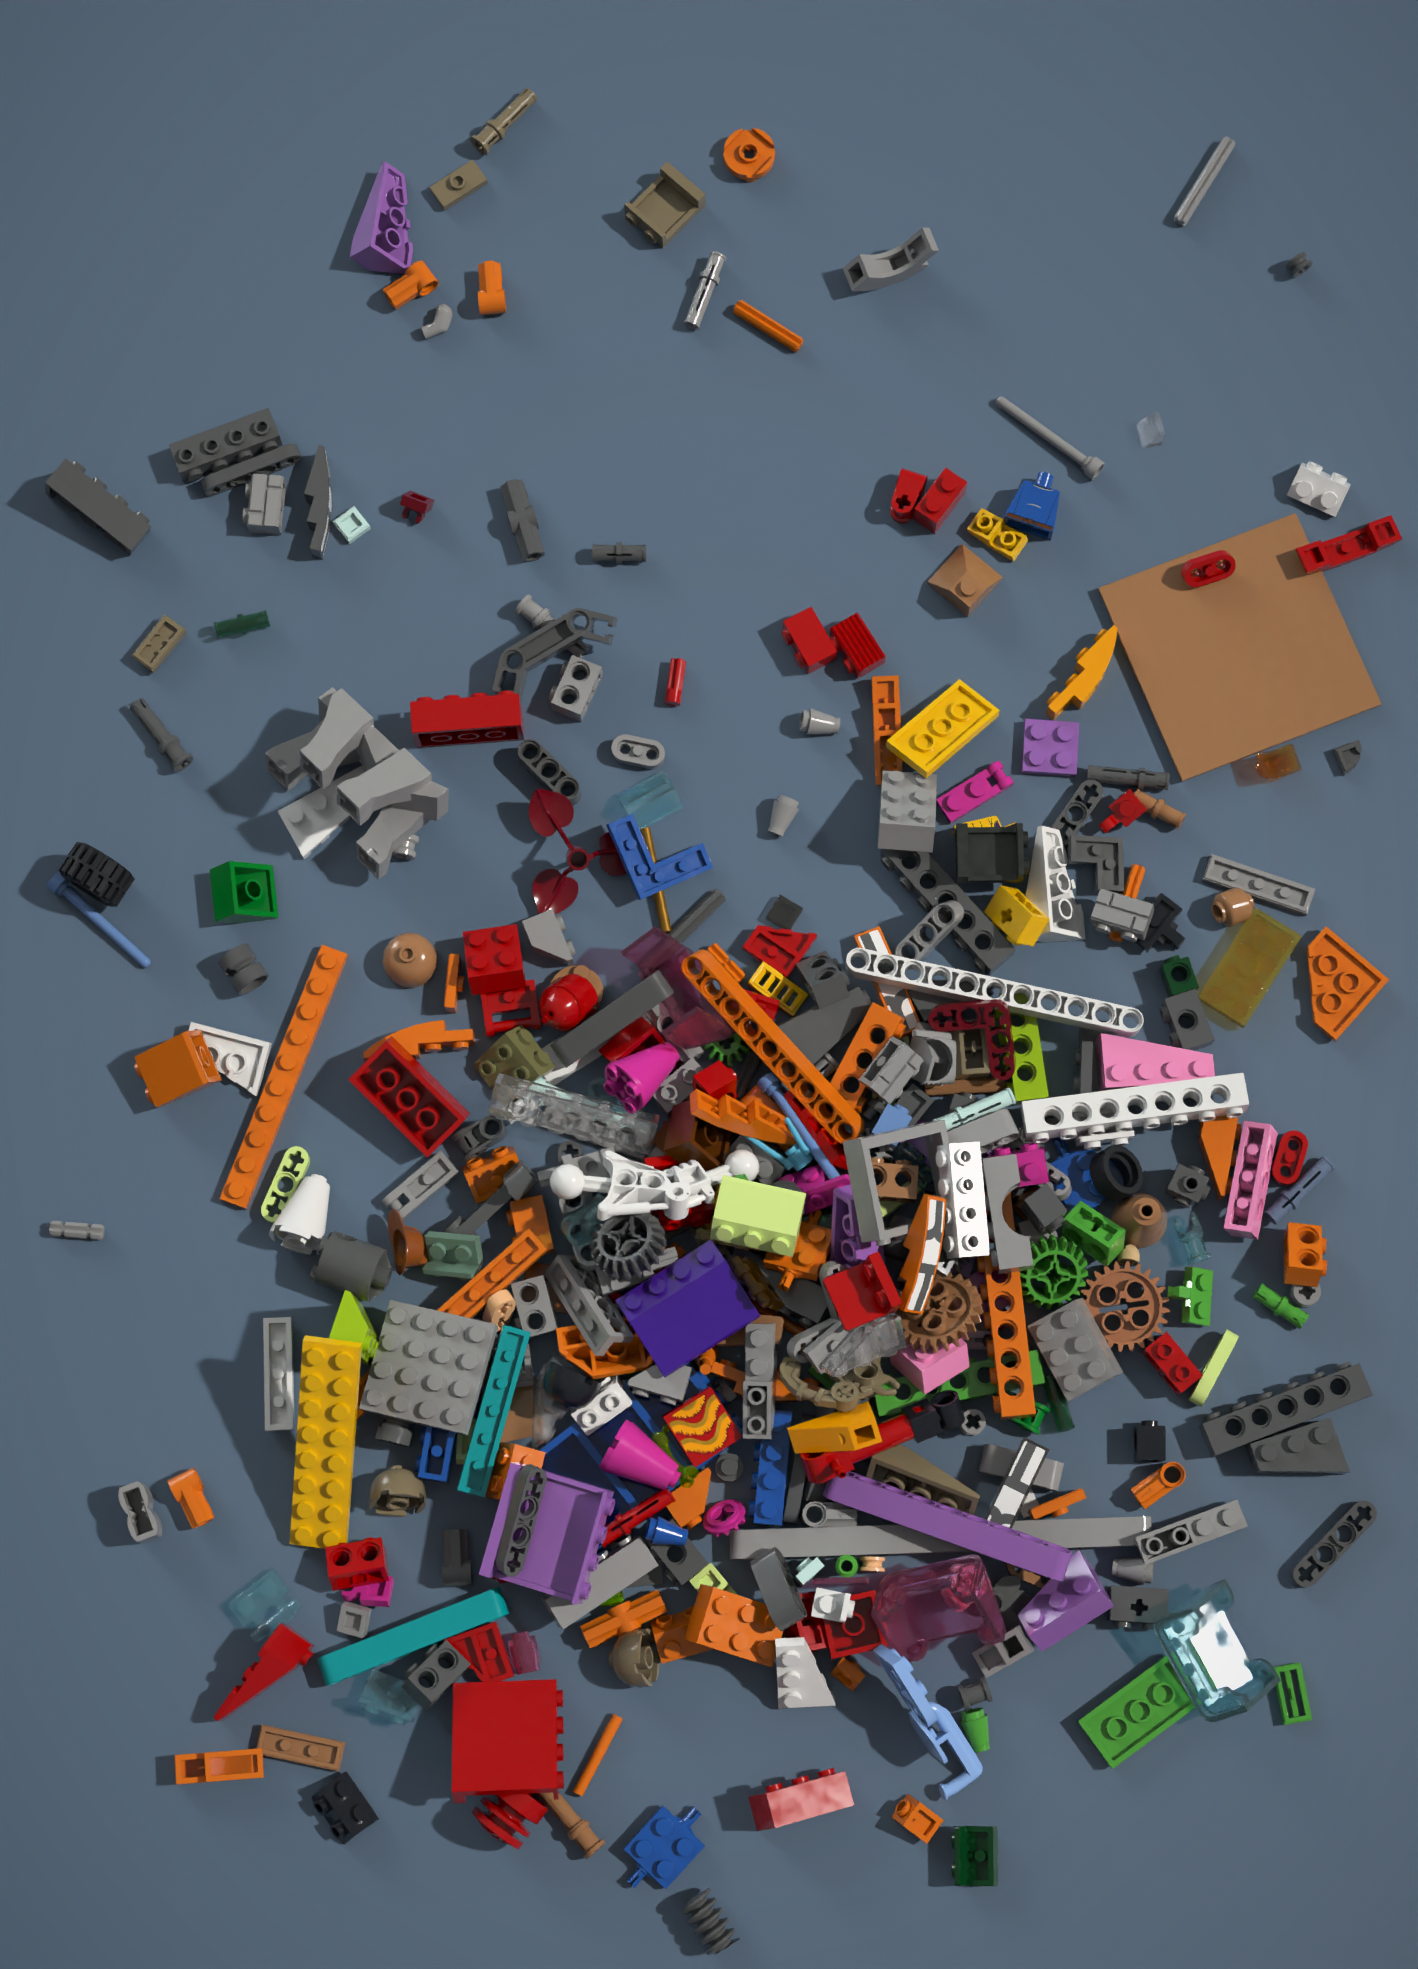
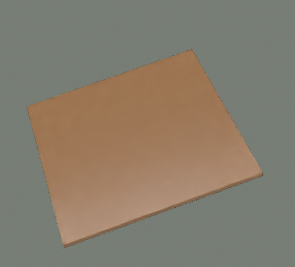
M1296 513L1098 588L1113 625L1118 628L1117 635L1181 782L1381 706V701L1323 572L1306 574L1295 551L1296 548L1309 544ZM1219 550L1227 551L1234 558L1236 563L1235 570L1226 579L1200 587H1191L1182 578L1181 570L1183 565L1193 558ZM1223 560L1218 561L1216 565H1220Z

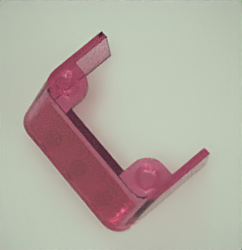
M655 926L621 951L624 957L638 965L640 969L638 975L642 981L659 970L673 989L674 993L663 1000L674 1023L663 1030L662 1034L671 1040L677 1048L682 1047L685 1050L726 1040L736 1033L683 974L681 965L686 957L694 953L691 949ZM695 960L696 967L701 970L700 962Z

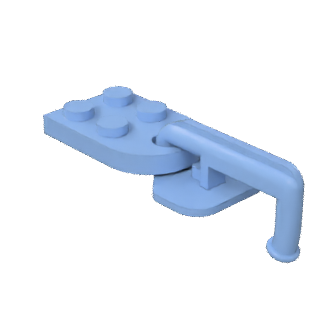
M881 1644L873 1652L910 1708L909 1717L911 1724L929 1752L943 1764L947 1763L948 1759L939 1745L947 1741L965 1770L952 1781L944 1785L942 1783L939 1784L941 1797L946 1801L948 1797L956 1794L981 1775L982 1764L950 1712L937 1703L927 1701L925 1695L928 1692L919 1679L915 1680L910 1672L913 1671V1667L904 1656L901 1657L894 1648L889 1650ZM935 1722L941 1730L937 1734L932 1729V1727L930 1729H927Z

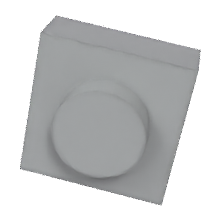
M345 1601L341 1605L337 1631L364 1638L367 1636L372 1608Z

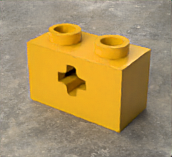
M1002 885L999 886L984 911L992 920L993 925L1008 935L1006 937L1007 940L1017 946H1021V944L1034 946L1050 920L1019 889Z

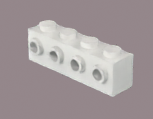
M980 1142L951 1143L937 1146L935 1160L939 1167L940 1175L938 1191L941 1197L946 1199L943 1247L947 1253V1259L990 1255Z

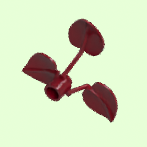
M540 788L534 791L530 799V823L534 830L544 837L551 836L556 830L558 831L569 849L566 853V861L569 867L562 874L554 868L541 871L533 881L532 894L538 914L553 909L554 914H557L568 908L575 901L578 894V883L575 879L566 876L573 872V870L580 871L585 869L589 864V860H592L594 857L601 855L599 859L600 866L609 875L621 876L627 873L609 832L603 834L599 839L601 850L588 854L584 848L573 846L561 828L568 826L573 819L574 809L572 803L561 793Z

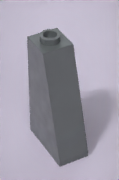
M859 986L853 987L848 990L849 997L820 1010L816 1005L777 1026L814 1065L866 1016L869 1010L868 1005L871 1004V1001L864 989L861 990ZM788 1062L790 1070L796 1072L795 1066Z

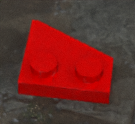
M758 925L742 946V950L761 963L764 961L788 979L797 967L796 963L802 960L817 939V935L810 932L805 934L792 932L789 929L781 928L777 930L772 927Z
M497 1622L444 1640V1642L447 1640L471 1664L469 1668L482 1682L503 1681L515 1677Z

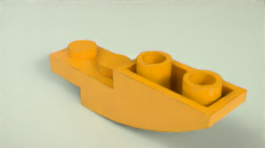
M1115 625L1108 631L1105 628L1101 630L1094 638L1096 643L1090 649L1085 647L1076 656L1077 663L1074 670L1077 673H1074L1066 681L1065 685L1067 687L1061 693L1056 691L1046 702L1049 705L1046 715L1054 721L1071 703L1080 710L1097 689L1113 654L1118 630Z

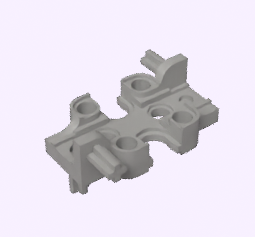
M609 1147L577 1158H572L571 1153L561 1157L563 1165L572 1164L583 1171L585 1176L610 1178V1174L603 1166V1153L607 1150L613 1152L615 1150L614 1147ZM559 1166L537 1172L541 1188L550 1186V1177L554 1169ZM582 1191L578 1196L581 1199V1203L575 1208L568 1207L566 1200L559 1197L564 1222L573 1221L577 1218H586L592 1222L594 1232L598 1231L597 1223L604 1224L606 1222L597 1218V1208L601 1202L595 1201L592 1197L593 1192ZM592 1236L585 1241L572 1244L578 1265L587 1271L596 1270L603 1296L639 1286L654 1276L653 1270L669 1266L679 1260L675 1246L664 1249L665 1255L658 1257L659 1264L651 1265V1272L645 1270L642 1272L641 1278L635 1274L632 1276L631 1281L626 1279L625 1276L618 1281L614 1276L609 1278L604 1272L599 1270L594 1260L586 1261L582 1258L583 1251L590 1248V1242L593 1241Z

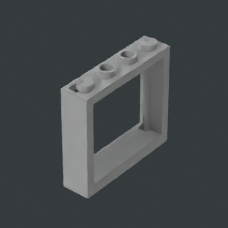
M945 1120L925 1122L842 1141L862 1242L875 1241L876 1246L890 1244V1238L895 1237V1241L905 1240L912 1224L911 1222L887 1229L884 1228L869 1149L925 1136L936 1196L941 1197L938 1191V1182L940 1180L939 1167L936 1164L935 1157L937 1146L949 1144Z

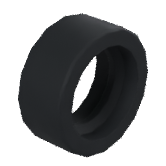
M1119 1145L1110 1146L1092 1158L1089 1166L1090 1177L1095 1188L1106 1199L1115 1202L1121 1201L1135 1194L1141 1188L1143 1182L1142 1168L1135 1155L1127 1148ZM1109 1161L1113 1162L1121 1171L1124 1186L1116 1182L1109 1169Z

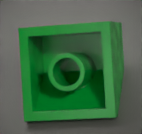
M228 861L210 869L215 922L240 924L279 918L273 865Z

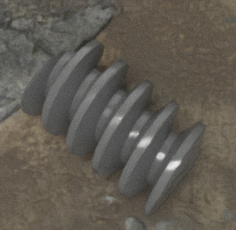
M710 1888L685 1902L686 1906L681 1911L682 1914L692 1913L691 1918L687 1922L689 1925L698 1923V1927L693 1932L694 1935H705L699 1942L700 1945H711L706 1951L707 1956L721 1952L740 1939H730L735 1932L734 1928L724 1929L729 1922L728 1918L718 1919L723 1911L722 1908L712 1909V1906L717 1901L716 1898L706 1899V1896L711 1891Z

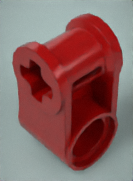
M901 469L891 499L890 514L894 521L907 523L913 518L914 509L923 495L928 476L907 469Z

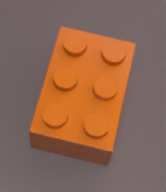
M700 1584L684 1640L761 1665L773 1667L776 1657L775 1639L781 1638L783 1631H780L774 1624L766 1604L712 1586Z

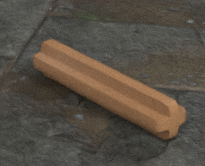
M994 1077L955 1080L954 1084H945L943 1086L924 1085V1093L929 1097L954 1095V1093L960 1095V1092L970 1094L998 1093L1006 1089L1005 1080H998Z

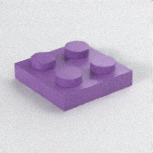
M1025 719L1022 774L1076 777L1079 722Z

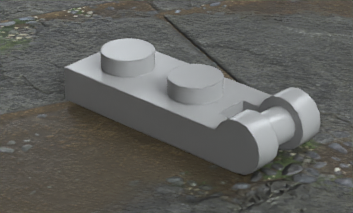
M440 1151L382 1200V1203L386 1208L390 1207L397 1210L402 1221H404L419 1206L458 1175L459 1171ZM404 1194L410 1200L405 1206L399 1201V1198Z

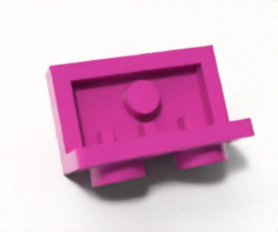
M1038 1143L1023 1144L1020 1150L1010 1151V1147L993 1149L994 1153L988 1156L990 1158L1016 1154L1020 1176L1019 1187L1049 1183L1044 1146L1038 1147Z

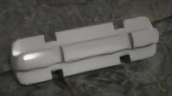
M51 1221L49 1226V1234L55 1237H62L64 1235L68 1238L88 1239L90 1237L92 1240H102L105 1233V1228L101 1224H92L90 1226L88 1223L66 1222L63 1224L62 1221Z

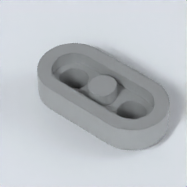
M623 734L616 737L612 742V755L620 763L655 769L664 762L665 750L658 741ZM622 747L630 748V752L627 754H622L620 750ZM650 752H654L657 755L653 760L648 759L646 756Z

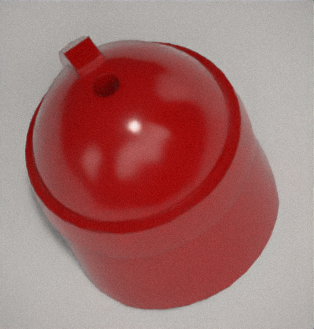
M568 974L548 986L539 999V1010L542 1016L541 1023L544 1026L549 1025L559 1031H567L579 1026L597 1010L598 996L593 985L580 975Z

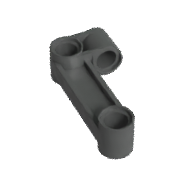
M519 1160L503 1175L504 1184L465 1220L458 1216L442 1232L479 1236L475 1231L509 1199L513 1197L518 1201L539 1182L538 1177L522 1160Z

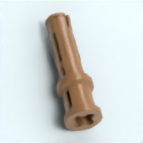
M559 1792L558 1800H554L553 1793H537L568 1830V1838L574 1840L583 1850L586 1860L606 1843L604 1839L600 1840L589 1827V1821L582 1820Z

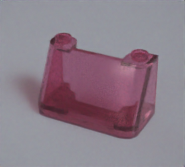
M972 1554L893 1572L885 1576L878 1585L871 1617L890 1648H894L901 1657L904 1656L909 1662L923 1659L929 1649L930 1642L978 1632L979 1640L985 1645L1004 1642L1006 1627L986 1566L979 1555Z

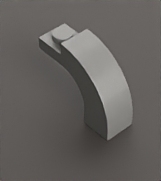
M922 227L908 240L892 250L874 255L859 254L843 267L852 291L881 289L901 282L923 270L929 265L927 260L935 255L939 249L930 228Z

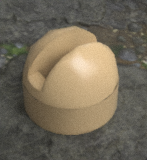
M1132 1244L1124 1245V1249L1117 1255V1262L1122 1266H1125L1126 1262L1129 1261L1130 1267L1137 1266L1140 1260L1139 1250Z

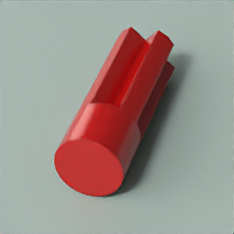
M671 658L664 701L669 706H680L686 667V661L682 658Z

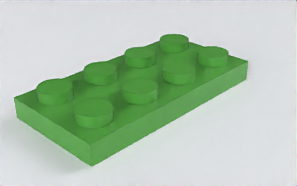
M1168 1653L1077 1722L1109 1767L1113 1769L1204 1700L1171 1654Z

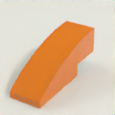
M262 1748L174 1755L175 1784L264 1778Z

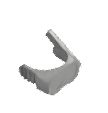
M914 1029L912 1036L921 1037L922 1040L940 1042L949 1058V1067L942 1079L937 1081H921V1085L954 1084L956 1078V1041L952 1040L951 1033Z

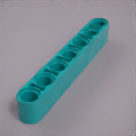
M497 1587L316 1659L325 1687L507 1616L510 1613L500 1587Z

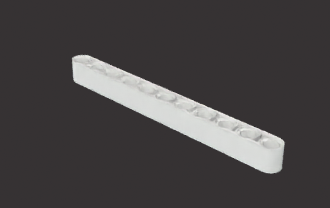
M864 948L852 949L846 957L845 968L850 976L963 1002L999 999L1004 1001L1008 1005L1010 1012L1122 1037L1135 1036L1144 1023L1142 1013L1138 1009ZM860 957L865 961L866 965L863 968H855L851 965V960ZM882 963H887L892 967L893 971L890 974H882L877 967ZM909 969H914L919 973L920 977L917 980H909L905 976V972ZM936 975H941L946 978L947 983L944 986H936L932 978ZM963 981L971 982L974 990L964 992L960 989L959 984ZM990 987H996L1000 990L1001 996L991 998L987 995L986 990ZM1023 993L1027 996L1028 1002L1026 1004H1018L1014 1000V995ZM1050 999L1054 1002L1055 1008L1053 1010H1045L1041 1006V1001ZM1071 1005L1079 1006L1082 1009V1015H1071L1068 1007ZM1098 1011L1106 1012L1109 1015V1021H1098L1095 1013ZM1132 1017L1136 1021L1137 1026L1135 1028H1127L1123 1024V1018Z

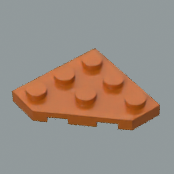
M1325 926L1306 949L1313 1024L1335 1042L1389 979Z

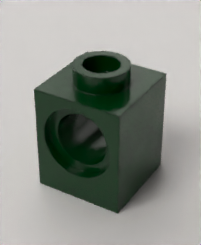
M1176 955L1164 960L1165 964H1162L1159 972L1168 998L1193 989L1198 990L1199 986L1189 957L1180 959V956ZM1175 970L1181 971L1184 974L1185 980L1182 982L1175 981L1171 976V972Z

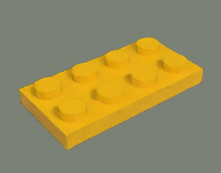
M959 679L890 737L886 742V748L924 778H928L999 717L1000 710Z

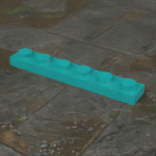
M507 1325L502 1326L458 1482V1491L485 1498L531 1332Z

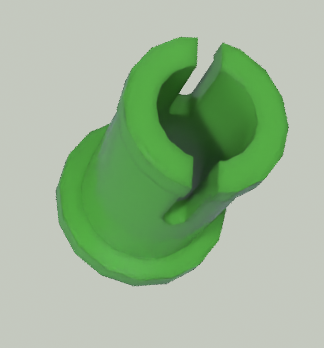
M842 1555L837 1559L835 1568L840 1576L849 1578L857 1572L858 1563L853 1556ZM846 1560L851 1564L849 1571H843L841 1568V1564Z

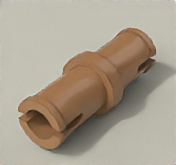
M1137 789L1135 795L1148 809L1145 812L1151 814V818L1154 820L1158 818L1176 827V829L1180 828L1186 813H1182L1165 804V800L1161 798L1157 800Z

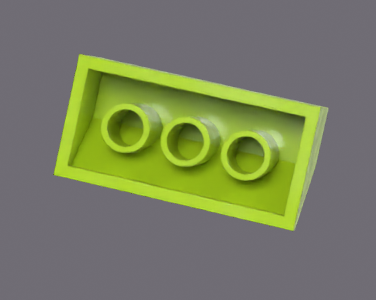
M345 1290L329 1339L362 1343L361 1363L371 1366L380 1344L378 1342L379 1336L363 1305L350 1291Z

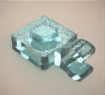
M906 1140L900 1143L891 1164H895L896 1160L911 1161L913 1166H919L918 1186L925 1189L929 1182L934 1184L931 1168L924 1164L927 1157L909 1141Z

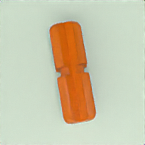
M717 943L707 948L706 951L710 952L738 983L745 978V973L733 960H729V956Z

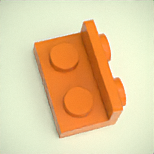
M507 1146L498 1147L491 1152V1155L484 1158H472L462 1167L476 1204L487 1200L504 1184L503 1175L519 1161L513 1146L508 1148Z

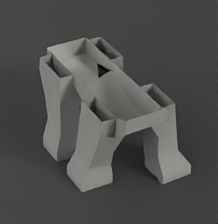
M332 687L318 698L320 723L313 731L274 746L265 753L267 771L287 791L291 790L301 779L307 776L312 778L322 789H325L332 783L337 767L361 760L365 773L345 780L337 786V804L359 825L366 822L373 811L382 808L379 816L366 834L356 841L357 859L379 880L387 874L392 852L430 820L438 821L448 812L449 789L432 782V774L405 748L399 751L374 727V718L342 688L336 691Z

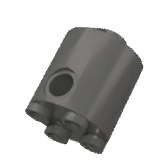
M336 1231L330 1232L327 1238H322L318 1247V1253L321 1254L318 1264H314L310 1273V1279L314 1280L316 1284L342 1293L345 1290L350 1291L356 1298L370 1302L387 1288L392 1275L388 1249Z

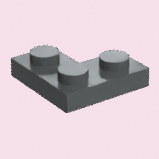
M1070 835L1068 837V864L1094 865V891L1099 892L1100 889L1121 894L1124 891L1123 838Z

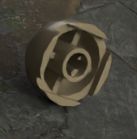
M396 1465L390 1467L389 1470L379 1474L371 1484L369 1508L375 1507L376 1513L379 1515L403 1517L407 1516L406 1510L415 1509V1514L425 1509V1485L418 1478L417 1474L407 1470L404 1466Z
M648 1628L635 1629L624 1633L615 1642L613 1651L609 1653V1665L614 1669L621 1682L632 1687H651L653 1685L650 1682L657 1680L660 1657L658 1651L653 1653L652 1642H655L652 1630Z

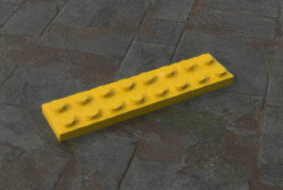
M307 1335L303 1339L289 1544L325 1549V1547L336 1546L339 1543H348L362 1343Z

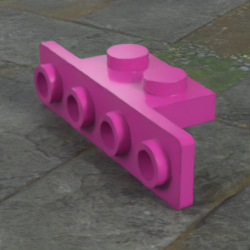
M819 1164L778 1179V1181L787 1180L795 1182V1185L803 1189L802 1193H806L805 1213L802 1216L833 1205L834 1189L851 1184L848 1174L829 1180Z

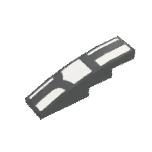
M319 445L304 496L307 503L312 504L307 518L309 529L314 531L309 549L312 557L323 560L329 535L332 498L328 457L324 446Z

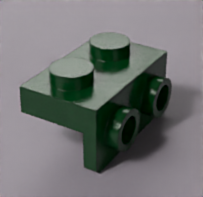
M955 1826L951 1837L955 1858L951 1872L953 1879H955V1886H998L997 1826Z

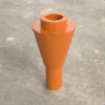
M714 1346L693 1360L700 1367L702 1374L707 1375L711 1372L714 1361L717 1362L719 1357L718 1348Z

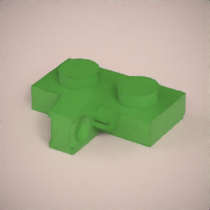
M1185 1267L1183 1286H1168L1167 1298L1182 1300L1181 1323L1203 1327L1210 1326L1212 1270Z

